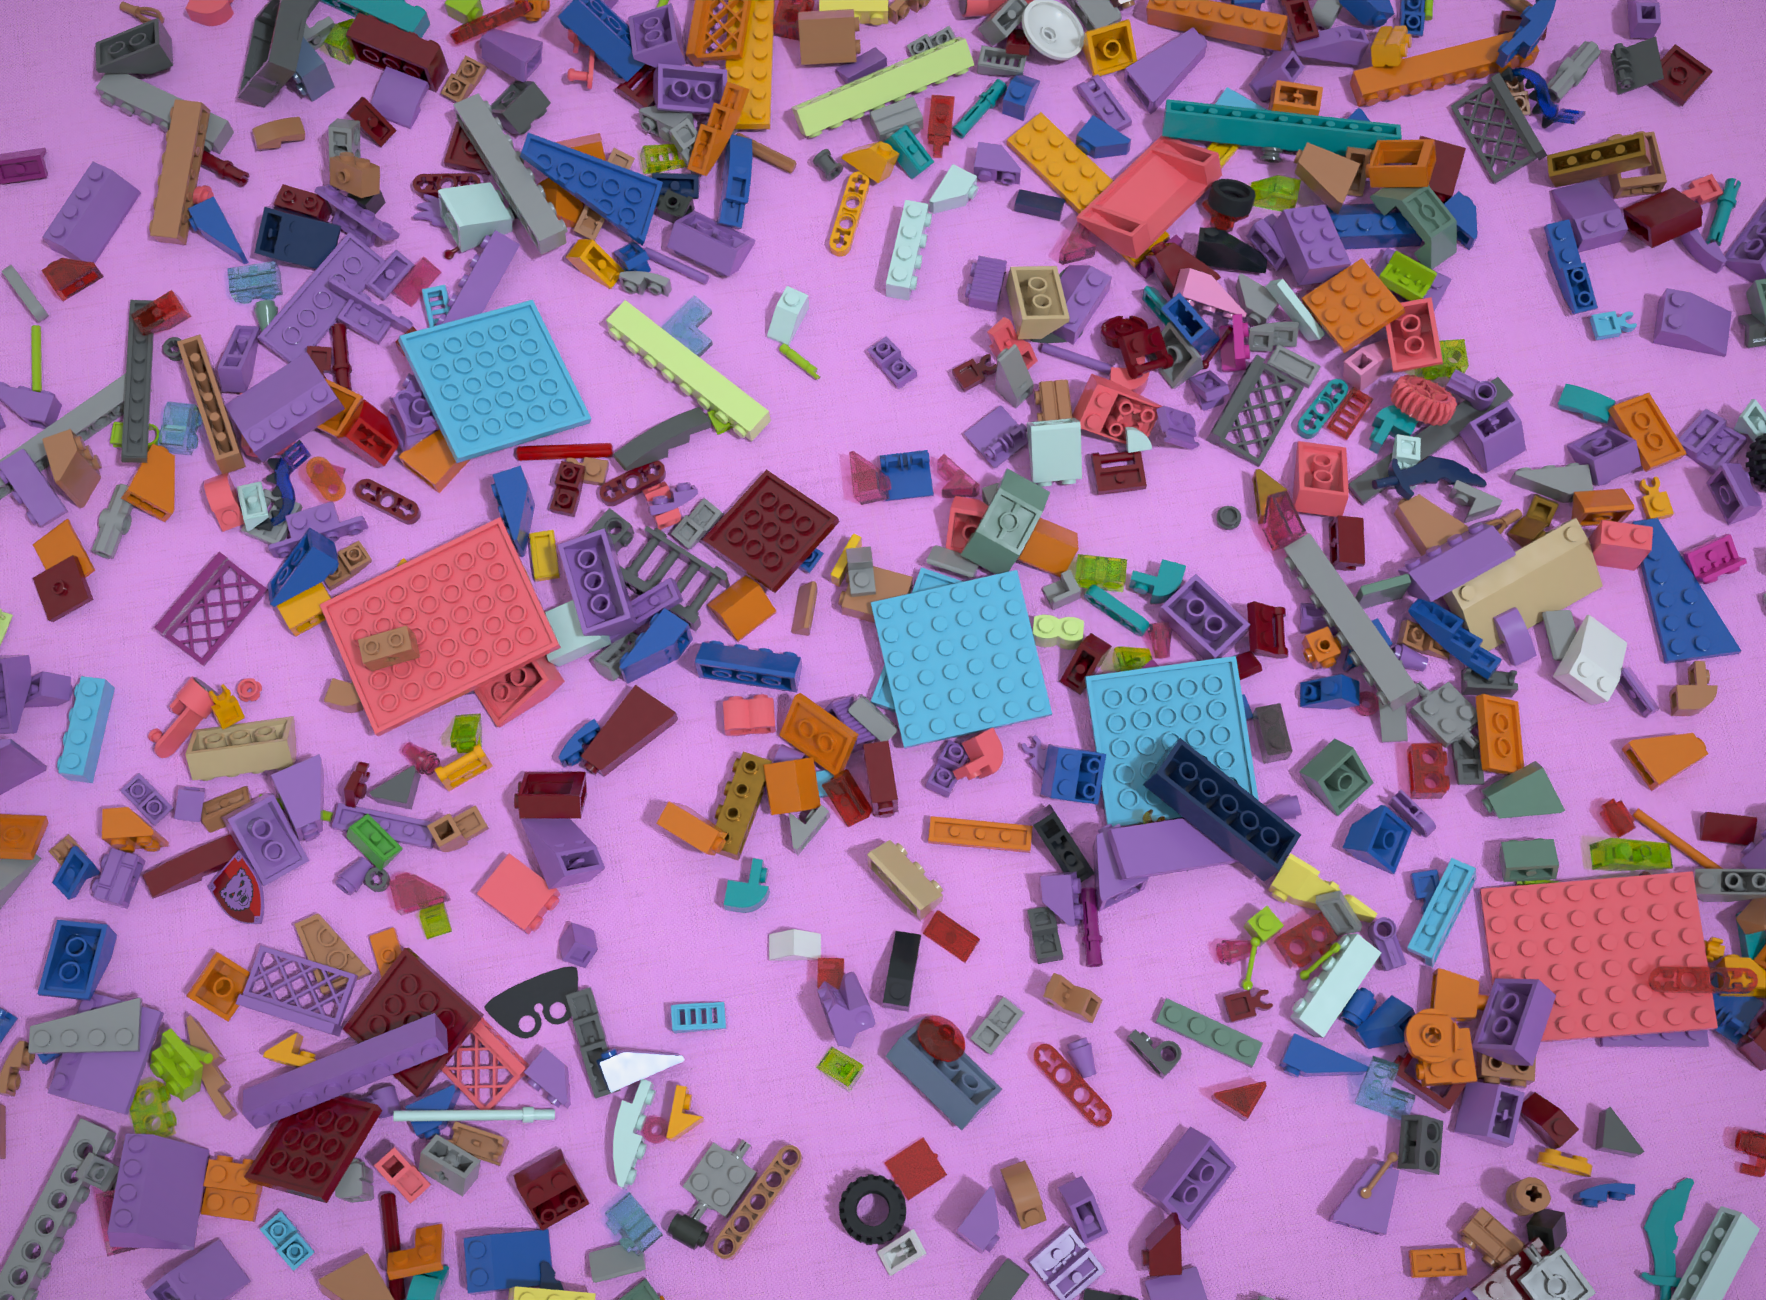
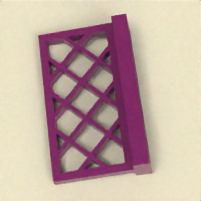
M219 551L154 628L163 637L170 640L201 665L205 666L267 593L268 589ZM229 568L238 574L237 583L224 584L223 575ZM241 576H242L244 579H246L247 581H246V582H242ZM253 585L260 590L254 598H243L242 586ZM239 587L240 599L226 601L225 588ZM221 589L222 601L208 603L207 594L211 590ZM241 604V613L238 617L228 618L226 605ZM223 606L224 618L210 620L208 607ZM205 608L206 620L192 622L191 613L194 609ZM225 623V632L222 636L211 637L210 624ZM207 625L208 637L194 639L192 626ZM189 627L190 640L179 641L172 635L178 628ZM208 642L209 651L203 658L195 653L194 643ZM184 644H190L191 649H189Z

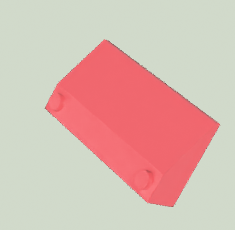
M1160 136L1095 198L1076 219L1118 253L1137 259L1222 176L1219 154L1177 139Z

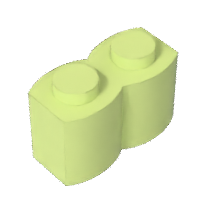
M1052 615L1035 616L1032 630L1035 645L1039 647H1053L1057 645L1067 650L1078 649L1083 640L1084 621L1075 617L1058 619Z

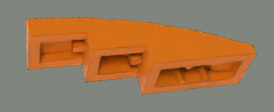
M730 82L726 83L720 104H713L707 125H700L687 167L688 170L704 176L708 175L733 133L750 89Z

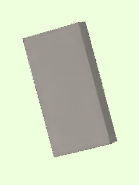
M1279 344L1267 362L1268 366L1308 389L1321 367Z
M1341 890L1316 896L1315 903L1337 936L1361 931L1362 923Z

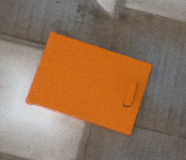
M69 519L64 520L33 543V547L46 570L74 555L79 559L85 578L95 571Z

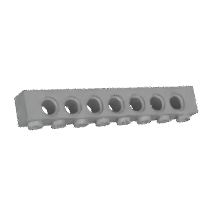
M80 1118L0 1273V1300H8L11 1296L15 1300H36L39 1292L37 1289L41 1281L51 1271L52 1266L50 1263L53 1257L61 1251L64 1245L63 1238L67 1230L72 1228L76 1222V1212L90 1194V1184L80 1179L72 1183L71 1176L74 1171L80 1168L85 1160L84 1150L86 1147L92 1145V1153L104 1159L106 1154L112 1151L116 1141L114 1138L117 1133ZM66 1195L67 1203L63 1208H60L58 1204L61 1196ZM53 1220L54 1228L50 1233H47L46 1224ZM37 1245H40L41 1254L38 1258L34 1259L33 1250ZM26 1270L28 1279L24 1284H21L20 1275Z

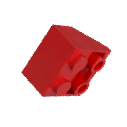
M365 399L362 400L336 438L374 468L384 467L399 445L388 417Z

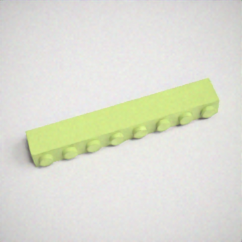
M956 37L791 108L801 134L806 137L809 136V138L816 137L822 134V130L825 128H837L843 125L844 120L861 118L864 116L865 111L870 109L874 111L885 107V103L891 100L893 102L901 101L906 98L905 94L913 91L914 93L922 92L931 83L940 84L947 81V77L950 75L964 74L969 71V67L974 66V62L966 39Z
M626 300L606 319L609 328L608 333L615 340L619 341L621 339L633 354L639 353L651 368L657 367L662 371L661 374L669 382L675 381L681 391L687 396L693 395L702 408L705 410H715L716 418L723 424L731 423L732 427H734V432L741 438L746 437L753 441L770 423V414L766 408Z

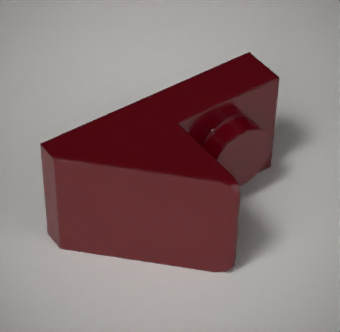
M361 97L346 113L352 120L360 121V130L380 147L397 131L364 97Z

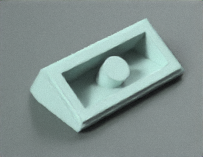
M261 481L237 486L247 531L252 530L269 517Z

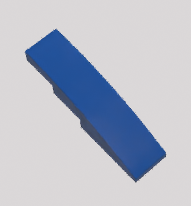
M1419 598L1408 609L1409 614L1437 643L1464 665L1487 680L1500 666L1502 659L1480 647L1483 639L1462 628L1464 620L1434 602Z

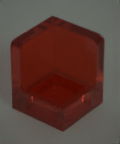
M818 958L817 988L819 989L822 983L826 981L839 990L842 978L845 975L844 958Z

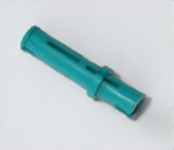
M996 79L986 92H982L979 95V100L952 128L956 136L963 139L989 109L995 107V102L1007 91V85L1002 80Z
M1735 178L1726 179L1723 195L1717 199L1718 207L1705 240L1707 245L1710 244L1711 240L1712 243L1716 241L1718 246L1721 245L1731 211L1736 207V196L1741 186L1739 180L1734 185Z

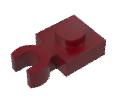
M307 346V353L326 379L324 372L331 373L332 347Z
M990 354L984 355L977 364L974 359H971L952 369V374L964 392L985 382L984 374L991 375L997 371V364L991 367L985 365L991 361Z
M359 762L356 771L352 772L344 788L346 806L356 808L359 800L365 797L367 790L365 782L370 777V772H367L370 766L369 763Z
M1266 989L1260 990L1254 997H1251L1249 990L1224 996L1223 1001L1230 1024L1256 1017L1255 1009L1257 1008L1261 1011L1271 1009L1273 1007L1272 1003L1265 1005L1260 1001L1261 996L1268 995L1269 991Z

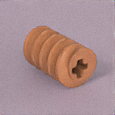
M1528 1177L1511 1184L1505 1194L1508 1207L1518 1216H1526L1541 1211L1549 1205L1551 1200L1545 1183L1535 1177Z

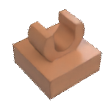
M69 834L49 851L61 866L73 846L77 845L87 855L83 848Z

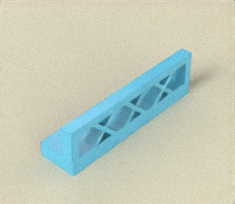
M1451 858L1407 947L1408 951L1425 958V964L1432 968L1477 879L1475 867Z

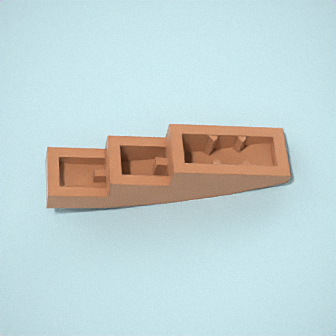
M613 148L607 162L630 170L635 158ZM585 205L573 231L595 241L605 218Z
M190 1015L186 1018L190 1045L213 1055L211 1063L201 1062L203 1065L202 1080L222 1117L230 1121L238 1115L224 1095L232 1086L218 1068L226 1059L200 1022Z

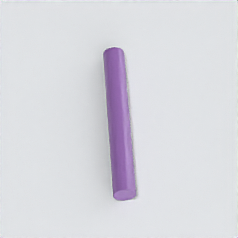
M648 247L644 249L649 259L696 281L707 284L709 280L708 275Z
M1045 342L1042 346L1041 352L1110 374L1111 364Z

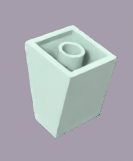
M491 182L438 190L440 216L461 252L481 245L485 236H491L495 230L503 235L513 231V213L509 207L506 208L504 206L501 192L498 189L495 190Z
M1076 418L1026 422L1031 481L1043 487L1051 486L1052 481H1061L1062 484H1074L1076 479H1082L1080 421Z

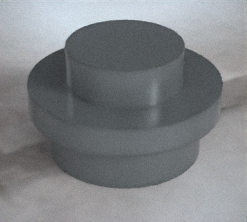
M1224 506L1217 513V523L1223 529H1235L1241 522V513L1233 506Z

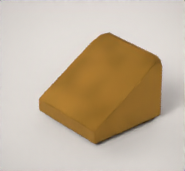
M1534 494L1525 517L1546 522L1548 524L1547 527H1549L1559 504L1556 501Z

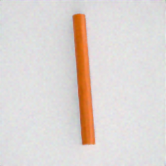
M1639 808L1632 815V817L1705 869H1723Z

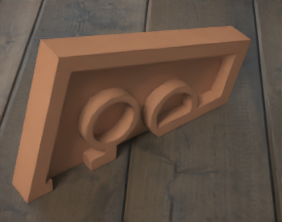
M319 913L294 924L308 960L358 975L357 980L373 974ZM316 969L313 971L318 983L325 980L322 970ZM327 972L329 977L334 975L333 973ZM341 976L333 980L332 983L335 990L346 986L349 978ZM328 983L320 987L323 995L331 993Z

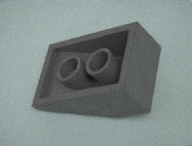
M159 18L95 43L96 70L98 73L153 74L158 71H165L173 66L172 38Z

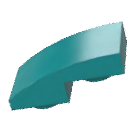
M1565 384L1558 402L1559 409L1581 413L1584 419L1608 423L1611 416L1608 410L1615 405V400L1571 384Z

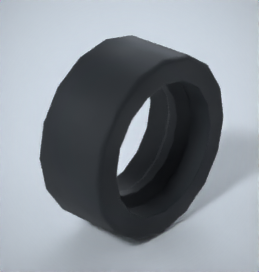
M1219 179L1212 184L1208 204L1212 209L1223 215L1244 217L1252 211L1256 194L1249 185L1233 179Z

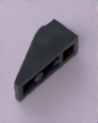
M1200 227L1195 257L1205 265L1266 274L1267 259L1260 251L1224 230H1218L1213 227Z
M1050 804L1029 817L1032 825L1063 872H1076L1077 878H1080L1081 882L1095 874Z
M895 932L884 992L883 1008L909 1012L921 940L920 934Z

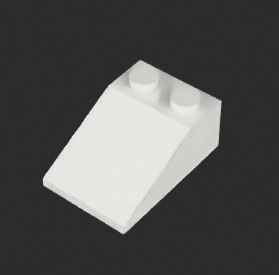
M1586 615L1553 677L1591 705L1608 702L1620 680L1627 642L1592 616Z

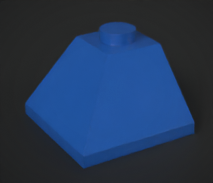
M1380 805L1351 825L1343 849L1357 860L1390 874H1395L1413 828L1388 807Z

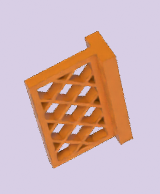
M695 0L686 50L687 57L695 67L703 66L704 61L742 58L752 0H732L728 4L723 0ZM742 1L744 3L743 8L735 13L732 9ZM721 3L724 8L714 15L713 9ZM730 12L733 17L723 24L720 19ZM739 21L740 27L732 34L728 29ZM718 23L721 28L711 36L709 34L710 28ZM727 32L730 36L720 45L716 40ZM736 41V51L727 52L725 49ZM715 43L718 46L712 53H706V49L711 44Z

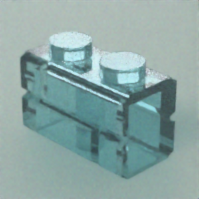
M275 261L227 269L229 291L235 302L247 304L252 302V299L259 298L272 300L276 296L283 294L281 272Z

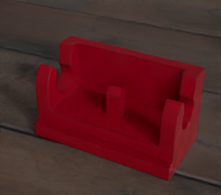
M1338 515L1329 523L1330 563L1335 570L1355 571L1356 566L1363 567L1365 565L1363 518Z

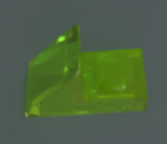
M481 713L455 716L450 743L451 748H456L458 753H469L478 744L482 747Z

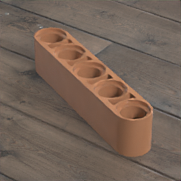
M786 1145L779 1150L717 1236L713 1249L719 1258L731 1260L738 1255L803 1163V1157L797 1147ZM787 1152H795L798 1159L795 1164L786 1165L783 1162V1157ZM774 1173L782 1177L781 1184L775 1188L767 1184L768 1177ZM758 1195L763 1196L766 1200L765 1206L760 1210L753 1209L751 1206L752 1199ZM740 1218H747L750 1222V1226L745 1232H738L735 1228V1224ZM724 1240L733 1242V1250L727 1255L721 1254L719 1246Z

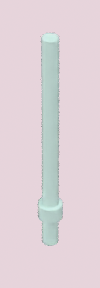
M522 1107V1109L393 1111V1121L522 1120V1123H533L534 1120H555V1109H534V1107Z

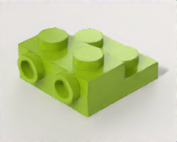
M170 1028L162 1033L161 1046L152 1052L150 1068L156 1077L166 1082V1087L170 1094L184 1102L200 1091L203 1065Z

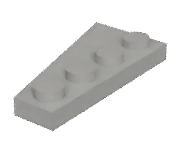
M142 998L30 1026L28 1053L140 1052Z

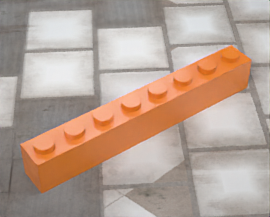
M1513 31L1404 58L1399 66H1387L1385 64L1383 67L1372 66L1353 71L1350 86L1358 107L1364 105L1372 106L1380 101H1392L1408 94L1417 95L1424 90L1432 88L1437 90L1452 83L1461 84L1469 79H1481L1489 74L1501 73L1508 67L1512 69L1528 67L1535 62L1539 48L1536 45L1526 59L1517 54L1504 68L1500 67L1496 63L1499 56L1497 51L1506 40L1510 42L1513 39L1512 36L1515 33Z

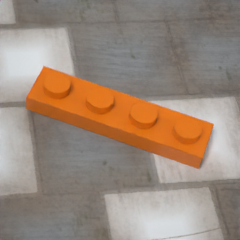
M931 816L928 843L1030 853L1033 826Z

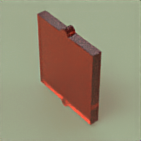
M924 1137L885 1162L886 1167L894 1178L895 1185L898 1184L908 1201L947 1176V1173L937 1159L938 1154L932 1152Z

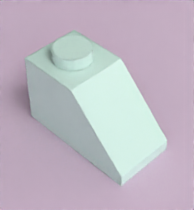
M952 164L929 200V212L935 214L966 206L969 199L973 200L978 192L977 176Z
M786 286L776 305L767 338L781 344L790 345L810 308L807 294Z

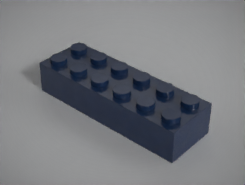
M1181 738L1165 751L1143 784V786L1264 882L1281 869L1301 836L1298 831Z

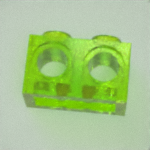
M1465 339L1439 341L1443 364L1414 369L1415 376L1423 377L1427 380H1434L1438 377L1451 378L1455 369L1465 374L1469 366ZM1448 358H1454L1457 363L1450 362Z
M1078 554L1075 580L1079 588L1088 589L1093 584L1106 591L1123 592L1126 581L1127 559Z
M155 1080L138 1086L130 1108L135 1134H153L164 1138L176 1134L174 1126L177 1125L175 1113L172 1110L170 1111L168 1103L171 1100V1095L163 1083ZM153 1092L155 1096L154 1101L150 1105H146L147 1095ZM156 1118H160V1127L153 1131L152 1122Z

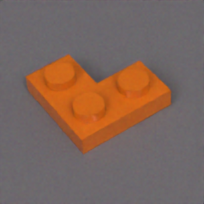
M443 1224L417 1228L415 1248L388 1253L387 1274L389 1280L443 1270L445 1237Z

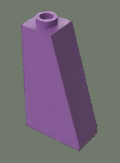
M1193 27L1125 68V83L1150 114L1156 111L1205 57L1207 47L1205 37Z

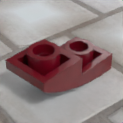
M561 461L555 480L556 490L550 506L552 513L575 517L583 486L585 466Z

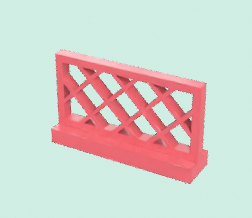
M482 1017L471 1031L475 1036V1048H462L461 1044L457 1050V1067L445 1065L442 1071L480 1110H492L523 1076H527L524 1072L530 1065ZM480 1042H481L485 1047L480 1048ZM489 1050L493 1054V1066H480V1051ZM462 1051H475V1067H462ZM480 1069H493V1085H480ZM498 1069H507L514 1077L506 1085H498ZM451 1070H457V1076ZM462 1070H475V1085L466 1086L462 1082ZM469 1088H475V1094ZM480 1088H493V1099L487 1106L480 1100Z

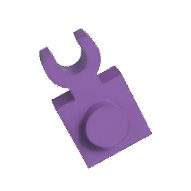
M1034 735L1032 740L1036 747L1031 749L1023 743L1022 750L1026 755L1033 757L1029 760V764L1040 779L1043 780L1048 747L1043 750L1041 748V740Z

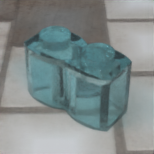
M166 403L158 446L165 447L172 454L192 455L199 441L196 432L203 423L196 404Z
M630 1192L605 1212L609 1219L606 1225L614 1235L620 1233L622 1238L619 1242L628 1253L633 1250L639 1256L663 1236V1233Z

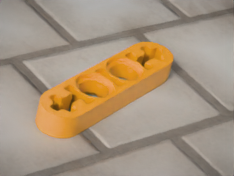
M861 171L852 173L848 179L830 237V251L837 257L846 256L851 250L869 191V177ZM862 180L863 184H860L859 193L855 192V183ZM855 199L859 202V205L856 208H849L846 205L847 201ZM843 220H850L853 222V225L848 229H844L840 226V223ZM842 235L844 236V245L841 248H837L836 244H839Z

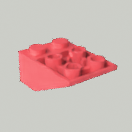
M1091 374L1072 414V418L1080 421L1081 429L1126 444L1125 427L1137 428L1149 437L1158 418L1156 409L1162 406L1114 381Z

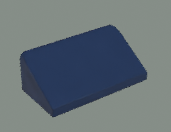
M652 173L653 179L663 182L659 196L661 194L665 195L667 190H670L685 197L699 198L701 174Z
M1019 189L1014 211L1060 221L1065 199Z

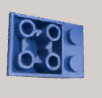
M520 465L493 474L495 483L491 484L495 499H497L501 518L512 542L521 557H524L535 502Z
M665 608L661 613H656L650 621L651 626L645 633L642 632L637 637L630 653L626 652L620 660L619 668L624 681L629 684L679 659L693 640L689 624Z

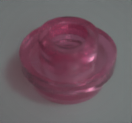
M1361 692L1360 706L1354 707L1356 712L1362 716L1374 715L1379 709L1378 697L1372 692ZM1362 702H1369L1370 708L1363 707Z
M661 1117L650 1118L643 1128L645 1138L653 1144L664 1142L667 1139L668 1122ZM655 1126L662 1128V1132L659 1135H653L652 1129Z

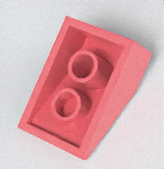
M1432 297L1400 303L1405 308V313L1385 326L1393 373L1443 364Z
M1298 441L1293 486V511L1333 517L1343 516L1349 497L1346 447Z
M547 655L474 691L496 726L502 727L548 698L565 681L555 665L548 662Z

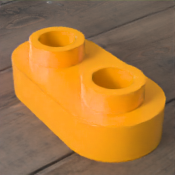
M1545 1148V1152H1539L1537 1164L1573 1175L1591 1177L1593 1165L1589 1164L1588 1159L1585 1157L1572 1155L1571 1158L1561 1156V1151Z

